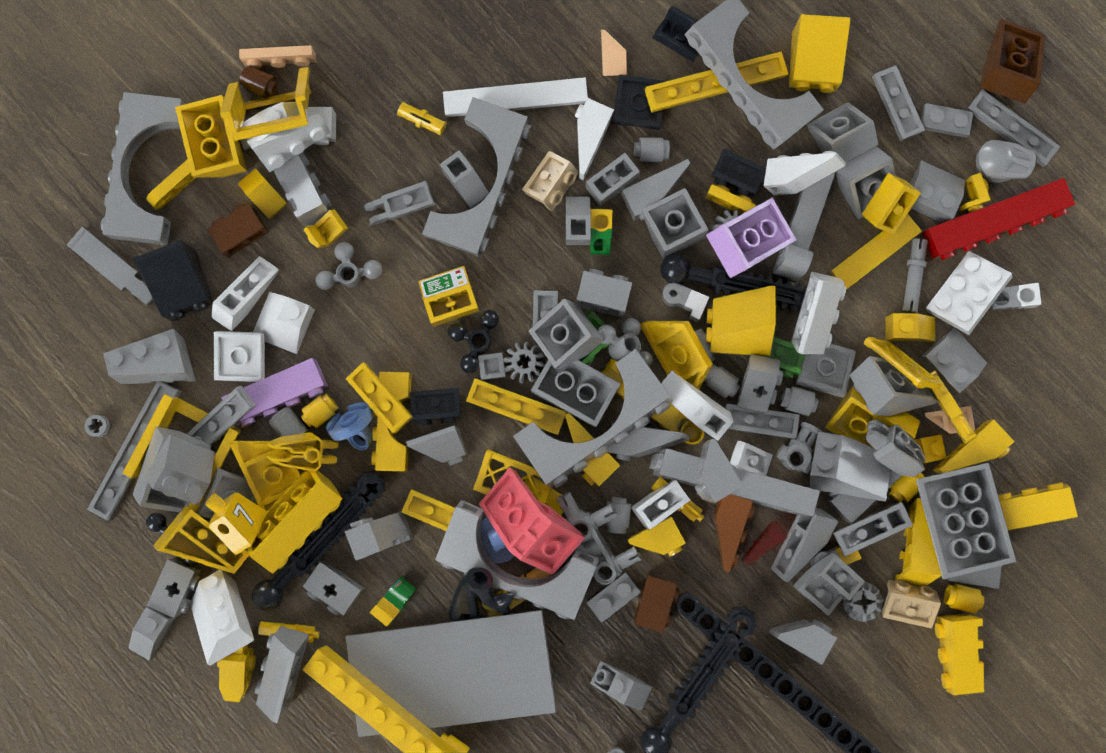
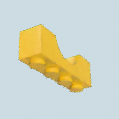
M379 372L381 381L401 403L410 399L412 374L409 372ZM374 412V416L377 417V426L373 427V441H376V451H372V466H375V471L408 472L409 447L401 444Z

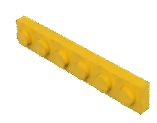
M782 51L736 63L741 76L750 86L784 78L788 75ZM712 70L645 88L651 113L728 92L719 83L717 76Z

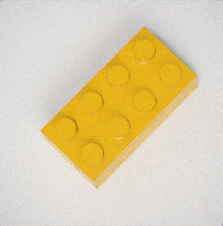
M305 470L268 509V513L253 544L247 548L249 556L272 574L277 569L282 568L287 563L288 557L295 550L303 546L309 534L319 529L323 519L339 507L342 497L332 481L318 470L316 472Z

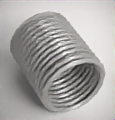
M290 407L283 408L269 420L270 426L274 428L273 430L280 437L308 433L309 429L303 425L302 421L292 412L293 410Z

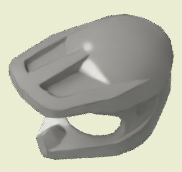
M1000 140L986 142L976 155L977 173H981L983 179L989 183H1001L1011 179L1028 178L1036 163V155L1033 151L1016 143Z

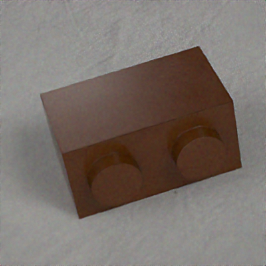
M249 203L235 207L232 210V214L225 218L220 217L212 222V226L207 229L221 253L228 258L269 233L256 210Z
M646 574L633 620L634 624L664 633L665 627H670L673 613H670L671 604H676L680 590L676 588L677 584L673 581Z

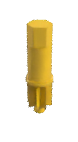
M659 477L651 489L655 491L668 484V482ZM691 500L677 510L693 522L696 519L701 522L704 518V515L701 514L703 510Z
M261 621L258 631L259 635L270 636L280 626L309 634V643H313L314 639H319L320 632L316 631L315 626Z

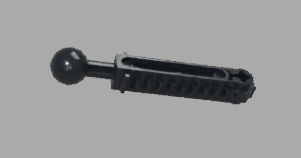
M680 254L667 256L660 265V273L666 282L681 284L686 280L708 284L707 288L713 289L714 295L723 291V297L728 296L729 293L737 294L767 286H775V304H778L782 311L789 307L790 313H793L796 309L800 313L807 288L805 286L802 289L801 283L792 286L791 281L782 284L781 278L773 282L772 276L764 280L763 274H759L756 278L753 272L744 275L743 271L730 278L723 265L719 269L714 268L713 270L691 266L689 261Z
M375 470L362 471V474L355 478L356 483L348 485L350 490L342 492L343 497L339 507L334 512L329 513L323 519L319 529L312 531L306 538L303 546L295 550L288 557L287 564L272 580H262L256 584L252 591V601L258 609L263 611L276 609L283 600V589L297 574L300 577L305 573L312 574L311 566H317L319 564L318 559L320 557L325 558L324 552L326 550L331 551V545L339 542L338 537L340 535L345 536V530L347 528L351 529L350 524L354 520L359 521L358 516L360 513L365 514V508L373 506V499H379L382 492H385V480ZM370 483L371 485L374 484L372 488L370 486L366 487V484Z
M746 605L732 607L730 613L726 614L728 622L721 621L720 623L722 631L715 630L714 635L716 639L709 638L711 646L703 647L705 655L698 654L697 660L699 663L693 662L691 665L693 671H686L688 679L681 678L680 684L682 687L675 686L674 692L676 694L669 693L670 710L659 726L649 727L642 733L640 745L644 753L670 752L672 747L670 735L681 720L685 721L687 717L695 718V708H701L699 700L706 701L707 695L705 692L711 693L713 691L711 683L717 685L718 678L716 676L723 677L724 670L722 668L730 667L728 659L735 660L736 655L734 651L740 652V643H747L745 636L753 635L754 628L757 627L755 612L746 608ZM743 618H746V624L742 622L738 626L737 633V631L735 630L737 628V619L742 620Z

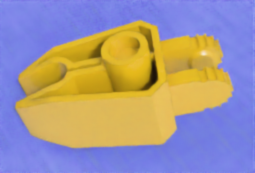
M311 432L283 436L268 442V446L272 449H285L281 454L267 455L269 460L285 467L316 472L321 467V464L337 463L336 456L322 455L323 449L338 448V441L321 440Z
M248 644L217 662V667L219 668V690L224 701L240 702L251 683L252 671L256 665V656L254 655L253 648H248Z

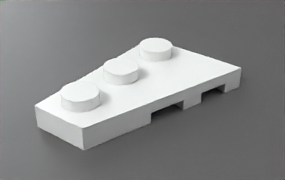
M319 113L307 117V126L284 130L280 133H270L267 138L260 141L254 138L247 142L268 171L271 172L330 133L329 128Z

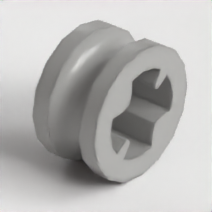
M101 415L88 417L84 425L87 434L93 437H103L108 434L111 428L110 421ZM96 420L97 422H102L103 426L99 427L100 432L93 430Z

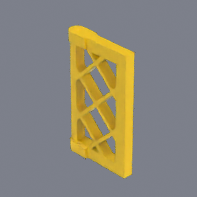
M874 337L865 339L864 345L873 349L911 380L917 388L939 389L943 384L890 341L879 340Z
M487 449L473 490L487 495L491 488L484 486L485 479L491 476L494 484H496L498 481L495 473L504 469L508 470L512 466L527 473V476L523 477L522 480L529 478L534 489L532 494L536 493L539 502L546 505L552 488L544 484L543 488L537 489L532 476L540 477L534 467ZM492 459L504 463L505 467L493 472L491 468Z

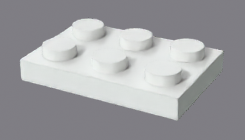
M968 251L928 304L926 310L928 313L970 335L1012 279V273Z

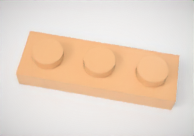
M312 45L239 49L240 60L249 68L255 67L259 69L265 65L282 68L286 64L304 67L309 66L310 63H316V53Z

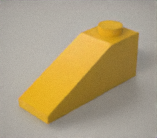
M569 412L565 415L573 443L594 440ZM607 452L598 459L594 457L588 461V466L583 470L585 473L582 477L591 486L595 483L600 486L620 465Z
M994 419L986 420L974 431L977 434V438L966 444L962 442L946 459H943L932 470L935 473H945L997 457L1000 459L1011 450L1009 446L1015 441Z

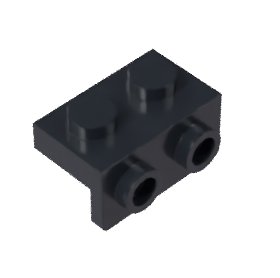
M671 6L652 38L694 62L699 53L695 48L691 47L684 34L699 20L675 6Z
M723 149L711 176L715 178V183L725 187L730 184L737 188V193L749 198L750 194L754 196L757 194L758 188L765 176L766 168Z
M459 388L410 392L411 413L413 416L411 421H417V426L431 425L432 420L441 419L442 423H455L456 418L462 417Z

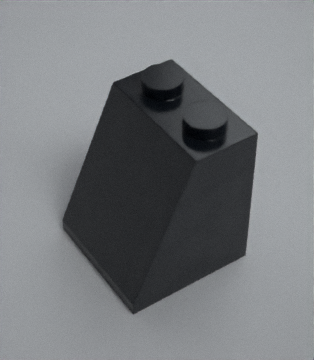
M180 240L134 257V261L161 317L177 321L183 319L188 312L194 311L196 313L208 309V305L214 302L195 249Z

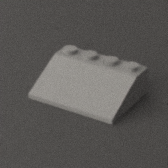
M989 463L916 479L942 579L1016 562Z

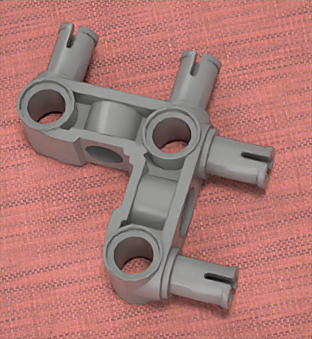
M570 491L564 493L565 496L562 494L556 498L567 517L566 520L575 527L576 524L583 523L588 528L586 531L581 532L585 539L579 544L577 549L599 558L593 574L598 583L610 584L617 576L622 574L623 569L638 561H642L639 552L637 553L638 550L635 546L617 556L613 555L600 533L599 526L618 518L611 503L594 513H585V511L579 510ZM608 566L612 571L608 574H603L599 568Z

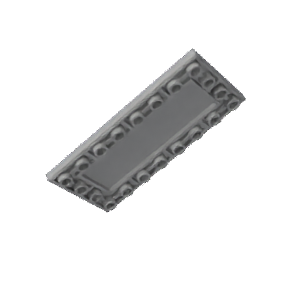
M543 610L346 636L349 664L428 728L556 713ZM355 713L358 737L380 734Z

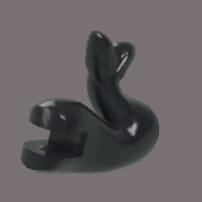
M472 568L466 572L455 590L449 609V618L452 621H458L461 613L466 614L465 620L478 618L480 613L479 599L487 607L502 614H509V605L514 599V594L501 593L495 595L493 593V576L485 568Z

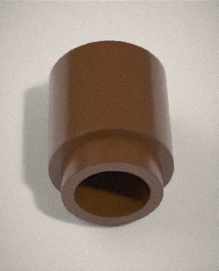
M245 67L239 78V84L243 85L245 90L265 99L273 96L277 90L276 78L255 67Z

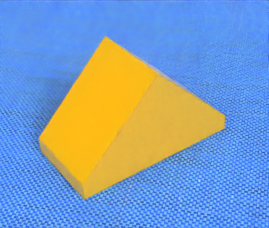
M256 168L238 183L239 187L268 219H271L287 205V202Z

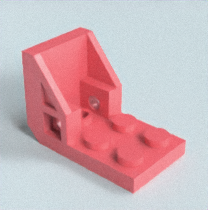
M510 467L479 503L503 543L520 561L552 575L585 539L577 528L550 506L537 501L517 471Z

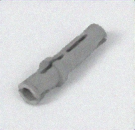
M919 238L912 239L910 260H907L909 270L902 308L903 312L918 313L923 269L927 266L925 256L928 240L922 239V241Z

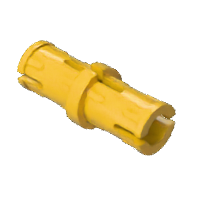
M405 102L401 103L397 112V116L415 123L416 127L420 129L423 127L439 136L443 134L447 122L428 114L427 110L423 109L421 111ZM413 114H415V115H417V116H420V117H422V118H424V119L430 121L431 123L429 124V123H427V122H425V121H423V120H421V119H419V118L413 116Z

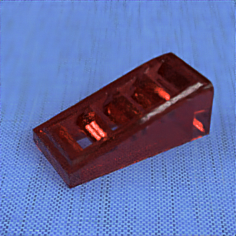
M773 520L743 555L741 559L743 564L750 565L787 539V534L777 521Z

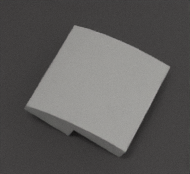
M832 553L812 566L793 587L829 616L843 597L850 601L865 581L838 556Z

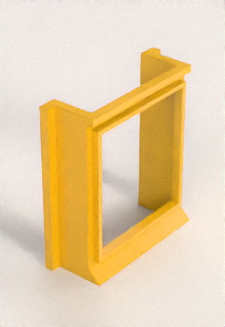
M309 67L299 69L296 91L271 96L267 99L262 98L244 102L239 83L228 84L220 115L221 118L227 117L234 141L307 126L309 94H311L308 84ZM293 99L296 100L300 115L242 127L247 109Z
M164 394L122 474L130 478L139 477L155 427L168 429L176 411L198 423L209 413L178 397ZM233 426L224 435L225 437L214 456L211 480L217 467H222L231 450L229 442L235 441L242 430ZM205 493L198 505L190 503L188 507L197 512Z

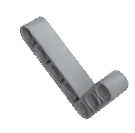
M835 172L800 192L789 223V228L796 241L779 251L773 274L796 282L807 272L813 258V252L808 250Z

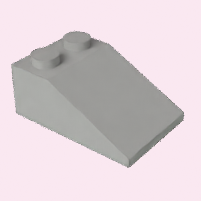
M869 356L849 375L854 382V388L863 396L866 401V407L874 415L891 416L938 402L930 388H917L911 380L884 358Z
M818 432L810 474V488L886 502L891 469L876 460L873 454L874 448L843 435Z

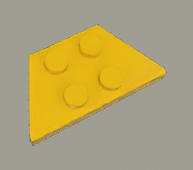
M645 321L641 323V329L666 374L668 375L673 371L699 390L713 363L690 322Z
M270 441L229 442L258 506L268 511L300 476L298 469L285 467L269 460L267 455L281 454L285 450L272 449L268 446Z

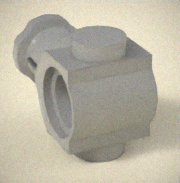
M802 422V428L797 439H791L788 446L783 444L778 450L776 457L779 458L778 460L782 462L786 469L797 470L807 474L812 468L813 463L811 460L813 452L811 446L818 432L822 431L809 423ZM793 452L797 453L800 457V462L797 466L790 462V455Z

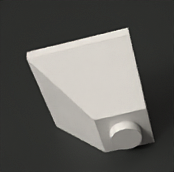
M269 292L253 332L265 333V342L297 354L315 309L289 297Z

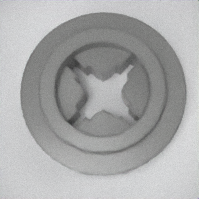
M864 582L850 601L843 597V606L846 613L852 619L867 622L876 619V616L882 611L884 600L879 589L871 583ZM863 594L866 599L873 600V602L866 604L865 612L861 605L853 603L861 600Z

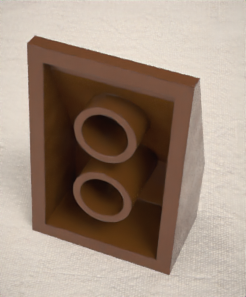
M1001 19L982 71L980 87L1012 100L1026 103L1041 82L1045 35Z

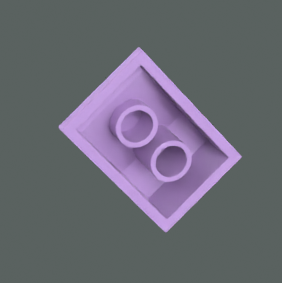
M773 197L706 235L730 278L796 241Z

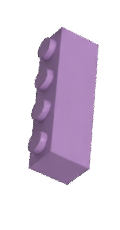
M314 358L308 359L244 387L256 406L236 425H241L242 428L254 424L257 417L264 415V418L275 415L280 407L285 405L293 407L301 403V398L308 395L310 398L321 395L323 393L322 389L327 388L328 385L318 361Z

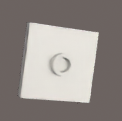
M214 332V380L258 382L265 379V333Z

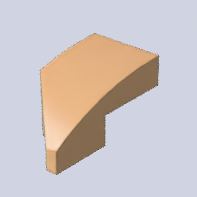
M601 30L603 76L627 75L626 50L606 30Z
M971 406L960 407L970 426L975 430ZM943 410L925 413L926 418L949 434L957 433Z

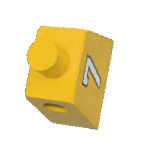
M214 493L205 503L214 512L209 528L235 555L253 544L268 513L239 493H233L224 500Z

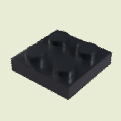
M619 74L612 124L660 130L663 110L651 113L645 88L666 81Z

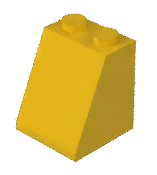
M801 14L792 31L789 87L796 88L797 91L820 89V92L831 93L839 88L843 78L850 17Z
M767 286L713 299L712 309H707V323H711V328L707 327L706 342H711L710 352L770 356L776 325L775 286Z

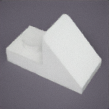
M738 441L735 445L730 464L732 467L766 476L773 455L748 443Z

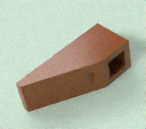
M729 494L719 500L714 511L721 566L724 571L729 573L731 567L735 568L738 562L739 553H736L739 543L743 544L747 530L744 527L746 521L751 520L755 508L752 506V500Z

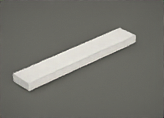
M586 77L443 92L446 117L465 116L472 97L511 111L585 104L588 98Z

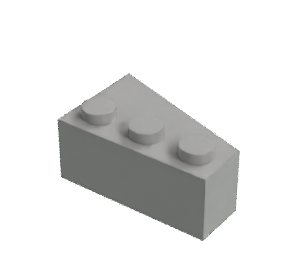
M302 152L286 161L281 167L274 169V173L286 192L287 200L291 202L295 210L296 218L306 227L319 221L329 211V207L332 204L325 193L321 195L318 189L321 183L314 172L310 174L307 168L310 162L305 153Z
M174 329L103 353L108 375L120 384L151 383L152 381H196L185 339Z
M402 511L373 520L371 517L350 524L352 529L345 531L355 560L413 539L405 514Z

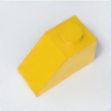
M893 313L885 317L886 341H936L935 317L912 313Z
M671 516L665 518L652 529L646 528L627 538L628 543L662 555L668 553L669 557L682 551L681 546L686 544Z

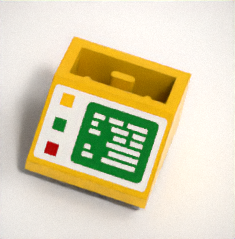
M464 266L418 281L433 327L480 312Z

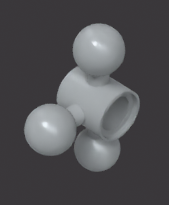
M341 242L336 245L334 254L338 260L342 261V264L338 266L336 274H332L329 271L319 272L316 276V284L322 290H329L334 286L335 282L340 281L344 286L353 288L360 284L362 276H366L369 279L379 278L383 271L382 265L376 260H369L364 264L363 268L358 269L350 261L354 254L352 245L347 242ZM350 269L354 270V277L348 281L344 280V273Z
M629 318L622 323L621 329L624 336L620 338L616 336L615 329L610 325H602L598 328V333L604 339L602 344H609V354L615 361H619L636 349L649 367L652 365V355L647 351L641 350V343L637 337L641 331V325L636 319Z

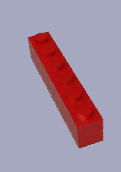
M1065 178L933 226L921 234L923 239L928 240L927 249L932 260L940 257L943 261L955 256L954 251L963 249L964 252L977 248V243L985 240L986 244L1001 239L1000 234L1008 232L1010 236L1023 231L1022 226L1029 223L1031 227L1046 222L1045 218L1053 215V218L1056 219L1068 214L1067 209L1076 204Z

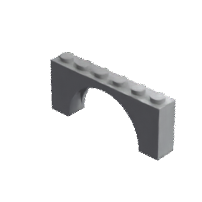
M726 0L693 24L684 35L687 37L691 47L695 48L701 55L704 64L711 68L717 76L719 83L731 94L734 103L741 107L747 115L749 122L761 133L764 142L774 150L824 109L810 91L792 99H774L762 95L748 85L736 66L733 42L738 26L748 16L749 12L740 0Z
M123 93V100L119 102L120 120L115 127L117 140L116 146L112 149L113 166L108 174L109 193L106 194L104 200L106 213L101 221L102 234L110 239L168 245L171 221L165 217L146 212L137 203L130 189L129 168L134 154L148 138L165 130L180 129L175 107L186 104L181 98Z
M472 97L464 120L467 126L480 132L495 150L498 162L496 181L488 196L470 210L457 214H441L430 211L422 234L428 239L479 257L480 252H485L488 246L489 239L486 238L489 229L493 230L498 216L494 214L497 206L502 207L506 196V193H503L505 184L510 185L514 175V171L511 170L514 161L518 162L523 148L519 146L522 138L527 139L531 125H528L527 116Z
M636 349L615 363L624 383V403L618 419L603 435L588 442L566 443L546 435L537 424L532 422L513 436L542 480L550 488L561 486L568 480V475L574 471L579 473L588 466L587 462L592 458L596 457L598 459L609 451L608 447L613 443L619 444L629 437L628 433L634 428L641 429L650 422L649 418L656 413L660 415L670 408L669 404L672 402L670 395Z
M461 500L454 510L435 560L441 562V565L445 568L464 572V575L472 568H485L493 576L494 589L501 588L509 593H513L517 599L524 598L540 609L547 608L554 611L561 618L574 620L595 572L599 558L576 549L570 561L553 575L537 579H527L511 575L501 569L491 559L485 549L481 535V521L484 509Z

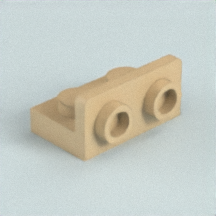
M548 151L522 190L526 195L543 203L547 209L553 211L562 201L568 188L575 182L578 171L570 161Z
M888 580L887 587L889 592L882 609L883 618L932 628L941 605L937 591L928 586L910 585L902 580Z

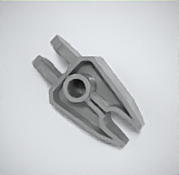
M876 419L868 422L866 441L874 447L873 454L878 462L903 476L914 477L925 470L922 463L926 462L921 447L899 425H893L888 428Z

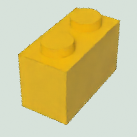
M888 173L861 215L876 228L894 235L921 192L906 180Z

